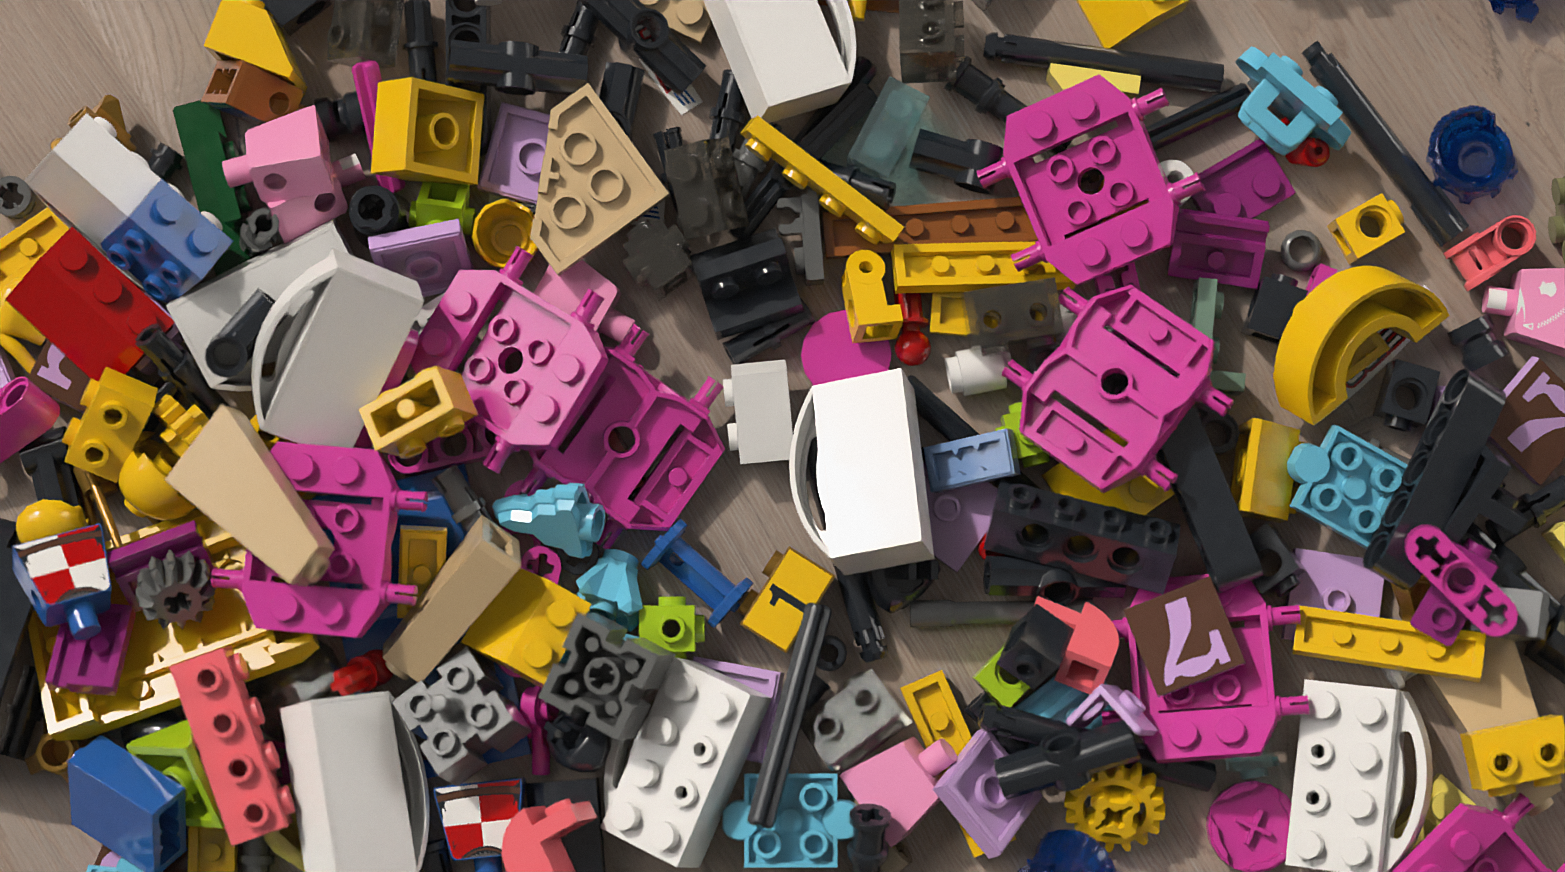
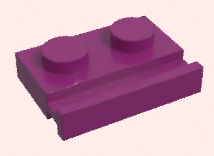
M1259 138L1199 173L1202 180L1200 182L1203 183L1205 191L1198 192L1191 197L1198 211L1254 219L1292 197L1296 192L1274 155H1271L1265 142Z
M1179 208L1174 241L1170 248L1166 269L1167 276L1197 280L1199 277L1218 279L1217 283L1257 289L1266 248L1267 233H1269L1270 228L1269 222Z
M195 521L107 552V563L112 568L116 581L128 604L133 605L135 613L143 610V607H140L136 600L137 577L140 569L149 568L151 556L165 560L169 549L176 557H182L189 550L194 556V561L205 559L209 565L210 573H212L214 568H218L203 537L200 536Z
M110 604L109 610L96 614L101 631L89 639H74L69 623L60 624L45 680L48 689L56 691L57 688H66L70 692L116 696L136 617L133 605Z

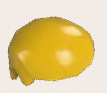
M500 199L485 205L475 218L473 224L472 240L476 252L489 265L504 269L516 246L534 257L539 250L530 238L535 215L528 207L510 199Z
M42 499L27 506L18 515L16 532L22 544L89 526V519L84 518L83 510L79 505L73 507L61 500Z

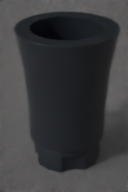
M366 186L359 189L352 196L349 205V217L357 239L369 249L368 237L410 229V203L400 194L392 193L381 186ZM383 209V216L376 221L371 218L375 210Z

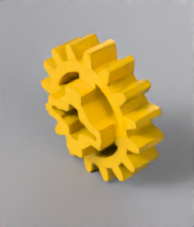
M168 394L162 397L152 409V413L166 428L159 435V438L179 459H181L209 422L207 416L195 404L186 411L178 401L176 402Z
M1138 762L1131 769L1120 765L1094 773L1090 782L1083 787L1066 791L1064 807H1066V822L1075 823L1074 835L1079 837L1088 834V846L1094 847L1099 841L1105 842L1106 852H1112L1115 844H1121L1126 852L1131 851V841L1136 840L1143 846L1148 844V832L1158 834L1160 832V820L1165 819L1163 787H1156V775L1150 773L1142 776V764ZM1089 795L1091 797L1090 806L1086 808L1084 802ZM1144 802L1145 810L1140 815L1138 813L1140 811V804Z

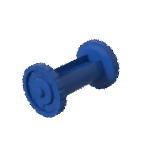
M680 519L664 536L660 535L655 540L656 545L644 558L641 565L649 570L660 562L714 610L707 623L715 628L730 611L735 612L740 607V599L754 583L748 577L737 585L732 583L681 538L688 525Z

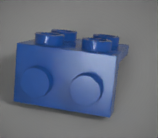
M161 179L132 213L101 242V247L107 252L108 259L118 268L127 270L136 277L151 297L168 303L171 300L180 298L201 281L233 240Z

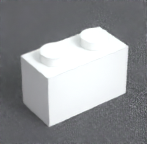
M775 360L731 365L732 379H723L725 407L735 406L736 423L727 424L730 451L739 450L740 464L790 460L793 431L786 361Z

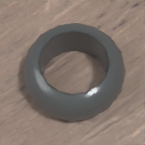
M1306 230L1293 231L1282 241L1280 247L1281 258L1284 264L1292 270L1298 272L1308 271L1319 263L1322 256V244L1312 232ZM1304 239L1311 244L1313 256L1309 262L1300 263L1291 257L1289 247L1293 240Z

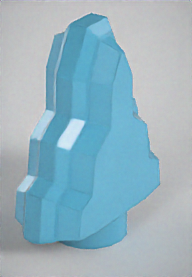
M582 483L557 484L555 488L537 490L531 496H527L526 493L512 495L495 500L492 506L495 518L499 520V525L515 532L533 534L544 545L561 548L568 556L583 558L592 554L593 542L599 541L605 524L603 506L590 503L588 492Z

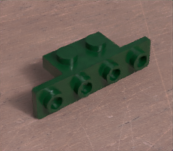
M198 100L174 107L173 114L199 212L205 211L214 215L222 224V232L233 240L231 245L213 265L215 274L218 276L254 258L248 256L250 250L246 249L243 252L239 245L240 229L243 223L248 225L245 221L249 218L248 212L253 210V206L245 184L230 188L226 181L222 161L240 156L235 142H229L221 111Z

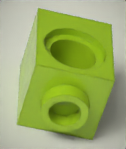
M1004 643L972 679L1001 707L1002 705L1011 707L1030 687L1021 680L1015 684H1008L1000 677V665L997 662L1004 648Z

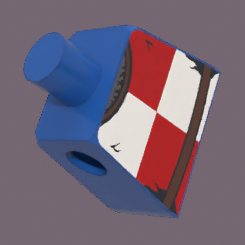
M101 524L13 546L12 568L14 574L43 624L52 627L68 622L72 635L76 640H85L97 635L101 631V627L96 614L106 612L110 609L111 582Z
M525 777L464 783L459 786L445 785L434 788L435 800L453 861L474 859L475 872H503L501 860L503 836L512 818L524 809Z

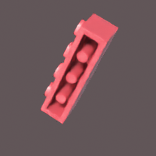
M232 645L170 666L173 680L231 845L248 841L291 824L293 822L291 814L296 812L295 802L288 786L281 787L275 771V769L280 768L279 756L272 741L265 742L260 725L265 723L264 714L256 697H249L244 680L249 679V672L240 652L234 654Z

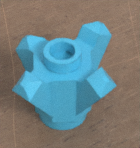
M606 549L602 558H598L596 565L576 580L579 589L576 595L592 604L587 613H598L612 621L616 619V623L627 628V631H632L639 625V610L643 608L637 582L639 561L635 556L618 549Z

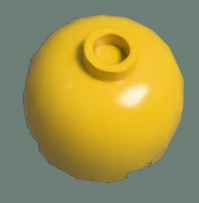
M143 431L131 455L120 469L118 483L120 491L125 497V506L133 514L141 518L148 516L156 520L171 521L188 515L197 506L165 481L180 459L164 442L160 444L151 440L155 432Z

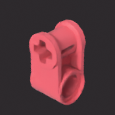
M1512 215L1502 219L1481 233H1475L1444 252L1443 255L1446 259L1453 260L1466 281L1464 288L1468 292L1501 272V268L1532 249L1536 241V230L1529 219L1521 215ZM1504 227H1511L1519 232L1521 244L1518 249H1510L1503 243L1501 233Z

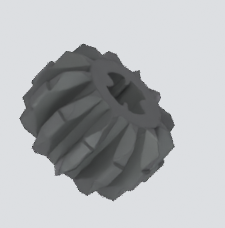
M169 549L165 560L151 556L149 568L140 569L137 577L138 585L135 590L136 600L140 607H143V614L146 616L147 621L158 619L163 629L171 622H177L183 630L186 620L192 619L201 623L203 611L213 610L215 603L214 595L217 587H212L211 578L215 579V577L210 573L209 565L205 559L194 561V556L189 550L182 557H176Z

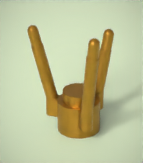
M75 467L73 472L79 482L77 485L85 519H89V526L97 524L92 503L96 502L114 549L123 547L119 531L106 501V498L118 491L115 486L116 483ZM146 516L153 525L162 522L161 520Z

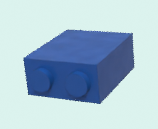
M102 735L86 747L78 749L71 759L68 760L72 825L144 872H162L187 851L185 788Z

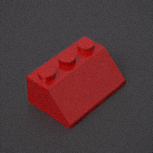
M73 226L38 259L5 298V301L80 371L89 379L92 378L96 381L100 380L106 367L128 375L146 356L135 345L139 333L152 324H158L162 331L167 334L175 323Z

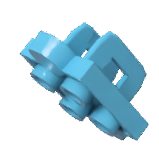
M1252 46L1235 61L1242 72L1250 78L1247 84L1253 89L1248 98L1243 102L1238 117L1245 126L1275 152L1284 156L1295 150L1307 137L1324 140L1328 146L1337 151L1343 147L1352 132L1339 119L1343 112L1336 107L1338 104L1337 99L1322 86L1314 88L1302 77L1303 71L1296 62L1284 55L1280 58L1274 52L1267 57L1263 52ZM1270 104L1289 119L1290 124L1288 126L1267 109Z
M1331 425L1320 447L1311 443H1302L1294 447L1287 462V471L1290 477L1298 482L1300 486L1289 507L1367 549L1375 531L1380 526L1381 518L1395 490L1399 488L1402 482V475L1408 464L1338 425Z
M838 773L788 774L772 829H763L748 823L747 817L759 774H744V799L728 803L722 813V830L726 836L735 841H744V868L838 867V841L852 839L853 826L849 823V812L853 807L857 806L850 800L838 799Z

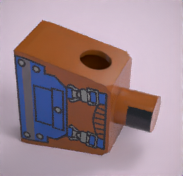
M218 60L201 99L202 103L254 126L308 107L300 103L304 93L302 89L243 60Z

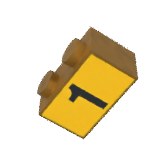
M790 546L784 554L778 550L774 552L762 571L764 575L769 577L759 593L751 589L737 611L744 616L740 625L786 654L797 638L805 606L808 603H819L835 578L834 574Z

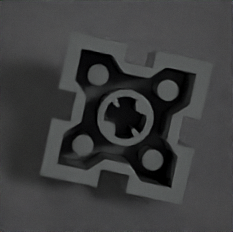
M578 613L562 646L572 652L568 662L555 663L538 697L568 714L591 712L586 724L616 740L636 738L652 705L642 700L646 689L660 688L676 654L646 638H626V640H623L628 629L598 613Z
M468 647L462 649L437 668L442 678L431 686L421 680L392 702L408 729L427 740L420 745V748L437 775L457 786L487 765L482 755L492 747L504 753L532 732L514 702L498 693L504 687L487 660Z

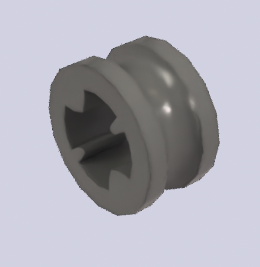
M17 176L1 178L0 213L10 219H21L29 215L36 205V194L24 180ZM18 186V193L24 196L23 201L20 205L13 203L14 209H9V203L3 199V195L7 190L13 192L12 187Z

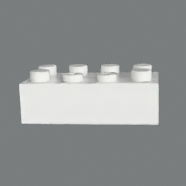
M703 0L751 118L758 115L767 123H771L836 104L850 85L856 62V36L847 0H826L836 26L839 52L817 0Z
M86 113L24 181L69 229L73 226L108 259L107 252L101 247V242L132 213L161 179L150 170L148 163L143 157L137 153L130 152L115 139L117 132L111 123L101 117L93 119ZM168 184L184 198L183 194L179 189H177L175 186L171 184ZM205 211L201 212L222 231V224L214 215ZM118 268L128 279L144 290L142 283L129 271Z
M335 218L288 243H282L191 288L180 298L168 302L166 307L210 388L229 391H252V358L247 362L243 371L236 376L226 378L219 377L210 371L205 361V352L212 337L219 333L257 288H260L277 301L295 279L315 264L327 258L332 248L354 256ZM311 289L304 293L287 310L289 316L271 335L262 364L276 361L283 334L292 317L309 298ZM225 342L215 347L214 353L219 362L231 365L240 360V351L232 343ZM266 375V376H263V377H264V378H271L272 375Z
M334 248L331 249L327 258L315 264L295 279L270 309L262 324L254 348L251 382L260 430L300 444L353 448L364 426L359 409L373 402L378 397L424 303L418 282ZM311 289L309 298L292 317L283 334L271 378H264L261 375L264 353L274 329L287 310L304 293Z
M899 368L812 386L803 403L794 428L789 468L792 496L797 513L813 541L844 575L934 559L915 392L903 370ZM815 437L818 438L819 447L817 485L826 515V531H819L810 509L806 489L807 456L811 440Z
M674 657L660 688L646 689L642 700L650 704L654 700V703L634 740L625 771L624 764L631 739H612L604 776L606 815L600 828L675 867L700 868L772 698L699 662Z
M1305 679L1303 696L1308 695L1310 715L1302 714L1300 719L1285 865L1333 872H1392L1408 856L1416 843L1430 804L1433 775L1432 755L1422 716L1412 696L1406 691ZM1408 731L1412 735L1416 751L1417 788L1409 821L1402 836L1396 839L1394 838L1395 822L1402 803L1405 787L1404 734Z
M389 691L309 700L280 709L305 872H420L429 832L430 814L427 777L414 733L408 729L392 702L395 699Z

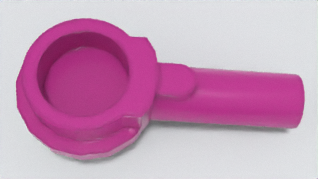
M529 686L525 689L521 697L520 713L532 730L528 734V738L532 739V774L548 775L550 774V750L546 740L548 731L543 727L547 721L555 720L559 710L538 697L542 690L538 686Z

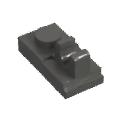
M808 189V194H801V197L780 198L777 201V210L788 209L793 211L794 214L800 215L799 218H796L789 225H779V234L781 236L802 235L803 247L794 248L796 275L805 274L806 286L824 285L817 192L813 189Z

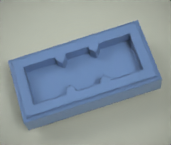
M1006 428L923 447L930 491L932 493L945 492L1021 475L1012 429Z

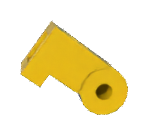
M859 250L851 254L846 262V269L841 278V289L852 344L897 339L903 323L900 304L887 305L882 282L885 274V263L877 253L871 250Z

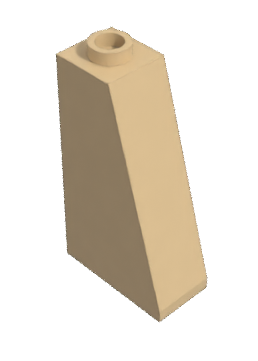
M221 405L166 477L165 481L287 582L301 586H307L309 583L316 582L326 572L330 563L327 559L335 548L246 415L237 409Z
M481 515L417 599L416 604L411 607L384 643L382 658L386 660V667L404 680H408L409 677L417 682L424 680L520 568L519 540Z
M1486 634L1480 682L1420 674L1460 734L1539 717L1515 641ZM1496 757L1494 759V766H1496L1497 763ZM1533 780L1515 784L1517 792L1502 795L1501 797L1508 806L1519 793H1522L1535 806L1528 812L1530 817L1549 808L1554 803L1551 797L1561 791L1562 788L1560 783L1534 787Z

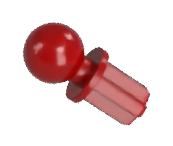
M894 289L895 305L900 304L903 316V323L900 328L902 334L896 341L895 353L903 364L919 366L929 358L931 353V343L928 337L920 332V329L929 325L928 319L923 317L921 293L895 294Z
M373 649L364 655L356 656L348 662L347 666L333 673L334 682L330 683L333 692L339 691L342 696H349L358 691L369 692L376 686L390 681L394 673L385 665L386 660L382 658L383 650Z

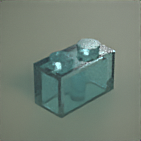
M889 76L847 156V165L851 164L860 167V172L889 181L928 107L930 96Z

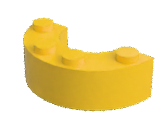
M1357 266L1335 273L1320 283L1304 300L1295 306L1293 314L1282 334L1276 353L1273 373L1276 396L1280 407L1312 425L1317 424L1348 399L1345 384L1348 365L1356 349L1368 336L1383 328H1388L1417 343L1450 316L1446 307L1430 290L1385 268Z

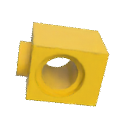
M1383 193L1341 215L1327 225L1349 265L1405 233L1401 226L1404 223L1402 212L1393 200L1387 201ZM1362 216H1369L1377 221L1380 229L1378 237L1371 238L1363 234L1359 225Z

